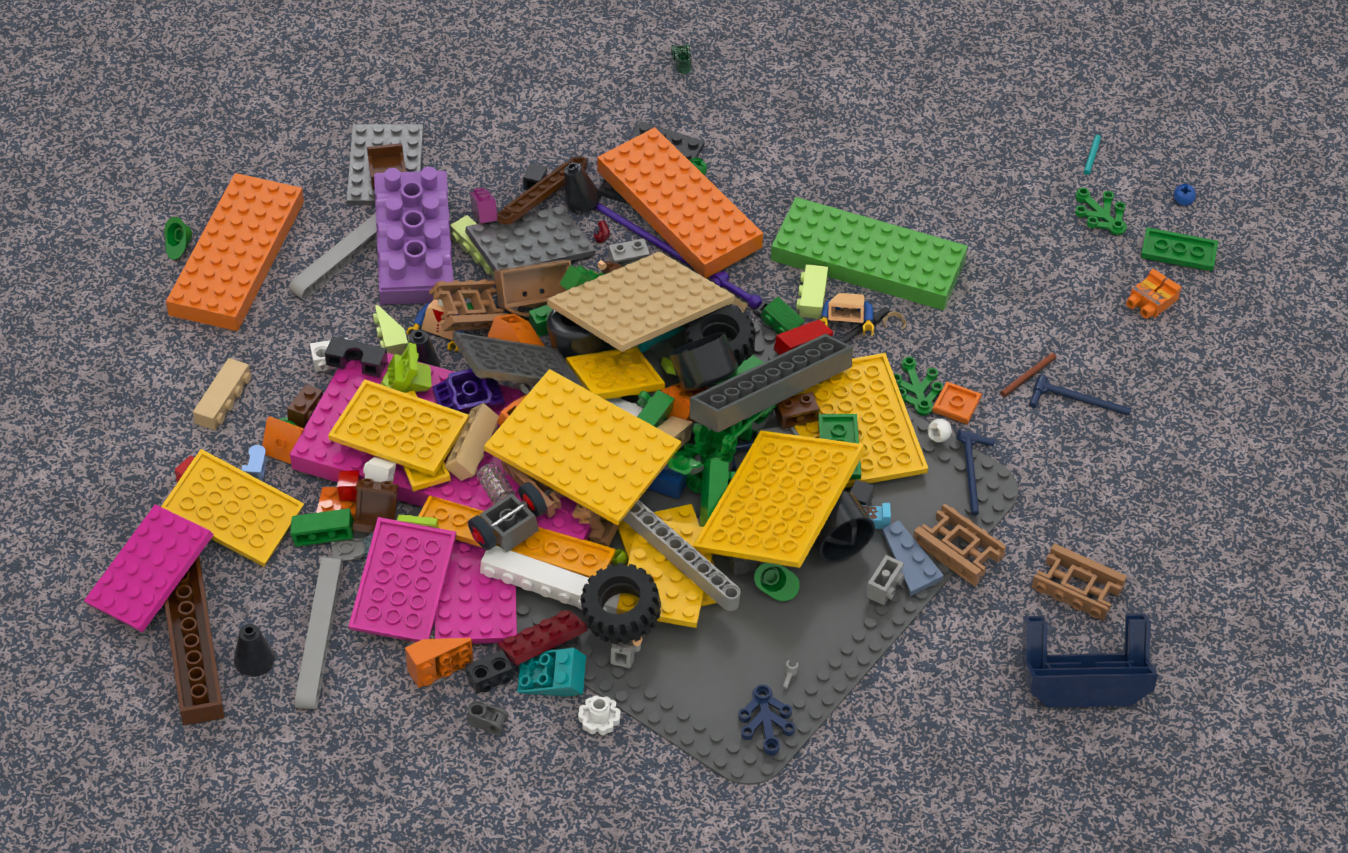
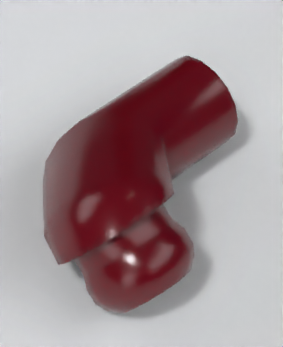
M604 220L598 222L600 230L597 231L598 234L594 233V239L598 243H603L610 236V230Z

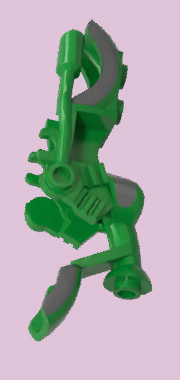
M776 405L718 433L710 428L708 430V427L696 423L692 430L695 434L696 443L693 452L700 454V462L692 458L688 460L684 455H680L676 458H671L668 461V467L680 474L686 475V483L690 490L694 493H701L703 464L711 458H721L722 461L729 462L728 472L733 469V455L737 451L735 449L737 445L736 438L740 437L750 441L752 434L761 430L769 421Z

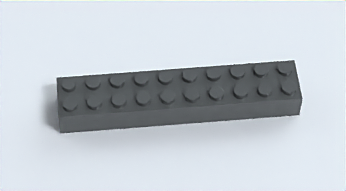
M823 334L690 397V418L717 433L752 415L764 411L795 394L803 392L851 368L853 347L827 334Z

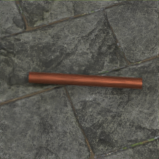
M1050 353L1001 390L1000 395L1005 398L1055 360L1056 355Z

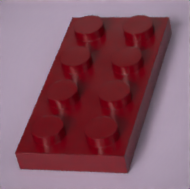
M568 609L559 612L554 617L540 621L539 624L533 627L523 629L522 632L515 636L506 637L497 644L499 650H503L506 656L515 665H518L587 632L588 629L586 623Z

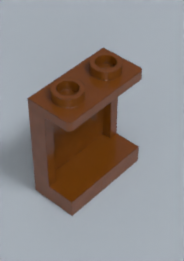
M402 143L367 147L372 190H375L374 174L385 173L389 168H396L400 172H407Z
M369 478L359 479L356 484V515L352 531L374 533L378 517L396 520L398 484H393L391 481L375 482Z

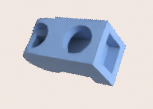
M252 446L249 449L248 465H242V471L263 481L267 463L266 451L263 446Z

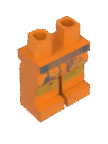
M1152 269L1147 278L1132 288L1126 306L1130 309L1138 306L1141 308V316L1146 319L1151 316L1156 318L1159 313H1162L1179 299L1182 287L1169 278L1166 280V276Z

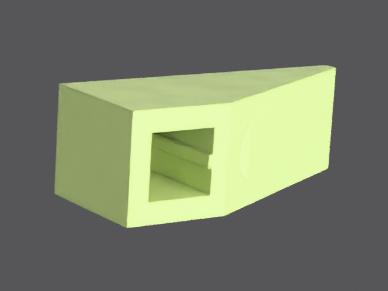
M376 305V313L373 314L374 324L379 325V327H376L378 338H382L380 346L387 348V353L402 356L408 343L404 328L380 306Z

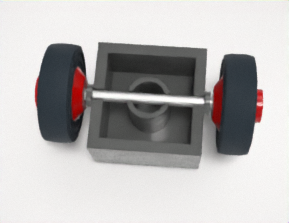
M526 482L518 488L522 502L511 493L482 512L480 516L476 515L468 521V526L474 540L483 549L490 550L498 543L508 552L539 531L536 517L543 515L547 511V505L542 494L533 484Z

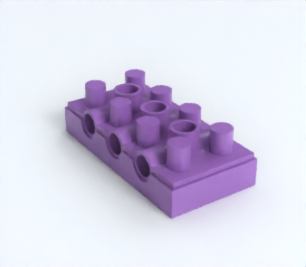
M425 167L419 172H400L396 168H389L385 173L374 174L380 305L431 303L434 300V295H430L429 290L434 287V284L439 281H453L447 172L437 171L433 167Z

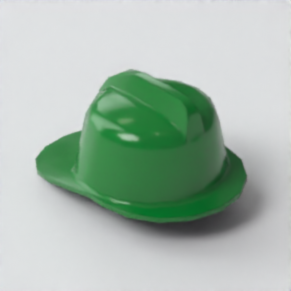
M171 217L165 224L166 253L170 259L176 260L183 255L185 248L191 242L192 231L178 217Z
M765 562L755 571L754 581L756 586L774 599L788 601L798 594L800 588L799 580L792 571L784 566Z

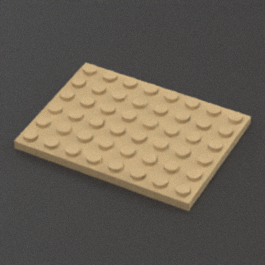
M656 252L646 258L599 276L592 281L556 294L547 299V305L623 352L735 302V295L666 256L664 253Z

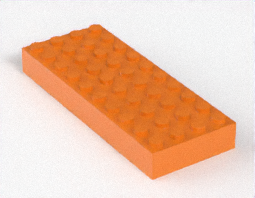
M655 127L597 157V172L702 277L708 278L762 248L763 232Z
M235 173L166 300L168 315L238 331L304 203L302 188Z

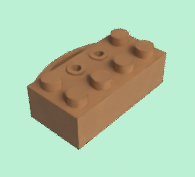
M558 260L494 270L498 306L510 313L529 317L528 312H519L517 308L519 306L539 307L546 305L548 298L567 291L559 283L571 265V260Z

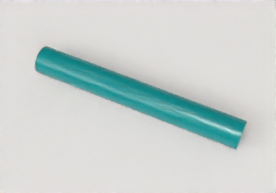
M1100 135L1094 136L1083 171L1085 175H1090L1101 140Z

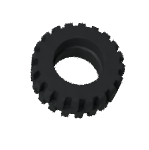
M726 305L686 323L684 326L683 346L703 337L724 332L727 337L733 339L729 344L739 367L744 360H748L754 354L756 334L754 323L745 312L741 313L742 310L736 307L734 309L731 305Z
M618 563V566L611 564L604 570L601 568L596 571L595 576L591 575L589 577V584H584L580 599L584 618L588 628L591 629L596 637L600 636L601 640L605 642L611 640V644H618L619 642L629 644L631 640L636 642L641 639L640 636L643 634L647 636L651 632L650 628H655L658 623L657 619L661 615V601L657 585L654 583L652 576L647 574L643 568L637 569L636 565L629 564V566H625V563ZM628 593L639 598L636 606L626 613L612 614L603 610L605 603L617 594Z

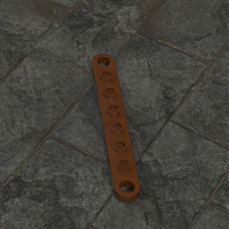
M582 156L572 157L570 161L559 166L506 205L503 210L497 212V222L504 225L514 223L565 185L564 169L568 164L579 163L585 170L587 168V159Z

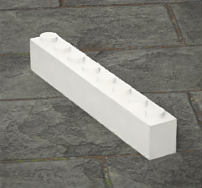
M499 546L486 550L481 560L480 573L487 577L498 580L502 579L506 584H512L524 590L533 591L544 597L556 599L561 603L570 604L582 610L580 599L584 584H589L588 577L510 550L506 552ZM620 594L611 597L605 603L603 610L616 614Z

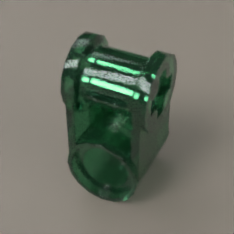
M689 43L681 46L671 45V55L676 70L681 74L689 73L692 70V55Z

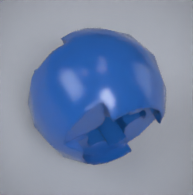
M1181 184L1176 187L1173 193L1174 200L1181 206H1188L1194 202L1196 191L1189 184Z

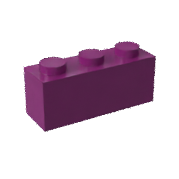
M476 188L474 192H469L472 212L480 223L497 221L496 202L487 189L484 190V188Z

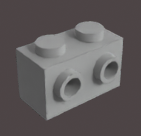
M645 239L609 245L610 261L623 267L650 256Z
M885 555L868 582L866 597L882 605H885L888 599L891 600L895 594L897 584L901 585L904 580V563Z

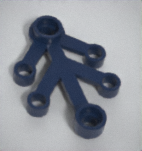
M761 684L754 688L752 692L753 699L750 703L739 711V720L746 723L750 721L751 713L759 705L761 709L756 717L747 726L742 728L741 736L744 740H751L754 736V731L763 722L765 733L763 751L769 756H774L780 750V741L774 737L772 722L783 729L784 735L792 736L795 733V724L784 720L791 717L792 707L774 698L769 686ZM769 705L778 709L780 716L769 710Z

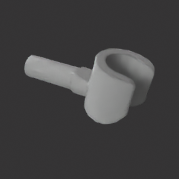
M790 660L786 662V678L783 689L788 688L790 679L797 674L798 662L795 667L789 666Z

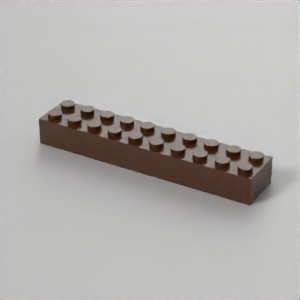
M199 554L164 602L183 725L225 718Z

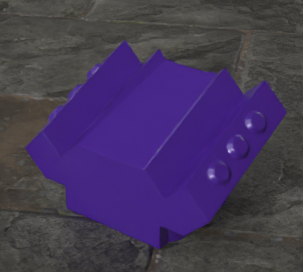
M472 369L449 373L446 380L433 386V391L439 405L465 414H469L472 408L482 403L489 408H498L505 404L498 381L493 378L481 379L475 375Z

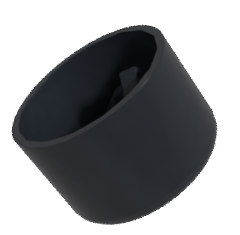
M553 309L547 318V330L551 348H557L565 361L566 357L608 351L609 343Z
M724 332L695 340L669 354L680 385L685 391L698 390L718 383L732 376L738 369L734 354Z
M847 491L841 493L813 544L820 557L826 562H839L854 556L869 543L874 535L875 525L855 495Z

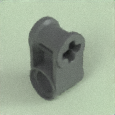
M473 701L469 704L468 723L471 726L495 735L501 734L502 725L509 717L506 710L481 701Z

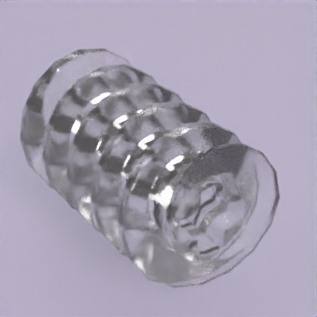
M489 463L480 468L477 473V479L493 504L501 501L511 493L516 496L509 481L505 478L502 470L496 467V464Z

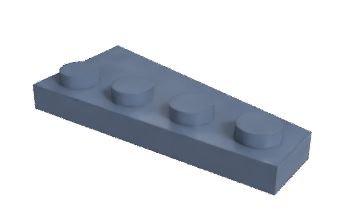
M899 520L882 529V534L890 552L896 560L904 563L903 574H905L903 582L906 583L910 596L943 580L944 575Z

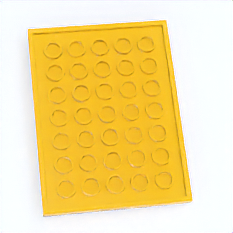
M886 353L852 358L851 368L803 392L795 394L812 392L819 407V414H857L859 444H864L866 450L860 459L861 479H849L845 488L853 487L856 480L875 483L928 473L926 460ZM818 421L794 426L800 436L819 438Z
M549 369L484 445V451L612 523L619 525L668 461L678 451L682 442Z
M760 431L695 541L694 549L699 552L800 568L866 450L864 444Z

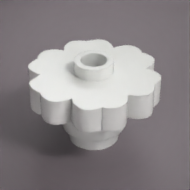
M593 696L586 699L585 705L579 707L578 720L582 723L583 730L588 731L590 734L598 732L600 735H605L613 732L614 726L619 725L621 711L616 708V701L611 700L609 697Z

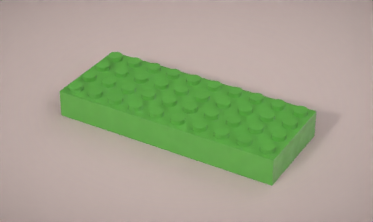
M795 197L771 246V261L802 270L806 269V264L828 267L827 277L944 310L966 261L968 246Z

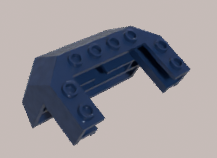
M1125 614L1124 653L1047 655L1048 623L1044 621V616H1023L1022 656L1026 685L1030 693L1048 708L1133 705L1153 692L1158 674L1149 661L1151 621L1146 614Z

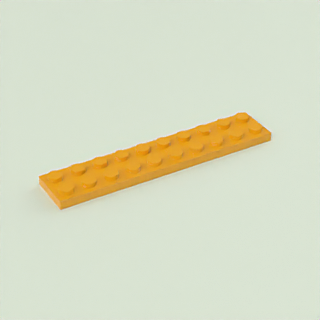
M429 495L418 517L437 518L440 529L456 531V540L481 547L474 540L468 526V521L476 515L480 516L484 511ZM538 527V532L510 550L588 578L591 575L595 576L596 571L599 569H606L615 556L614 548Z

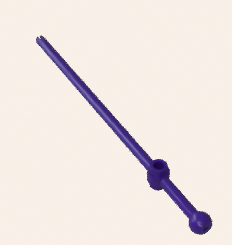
M599 203L595 207L601 213L690 266L673 247L604 205ZM725 271L717 272L708 277L714 284L721 288L724 287L746 300L752 309H757L762 303V298L759 295H750L728 281L729 275Z

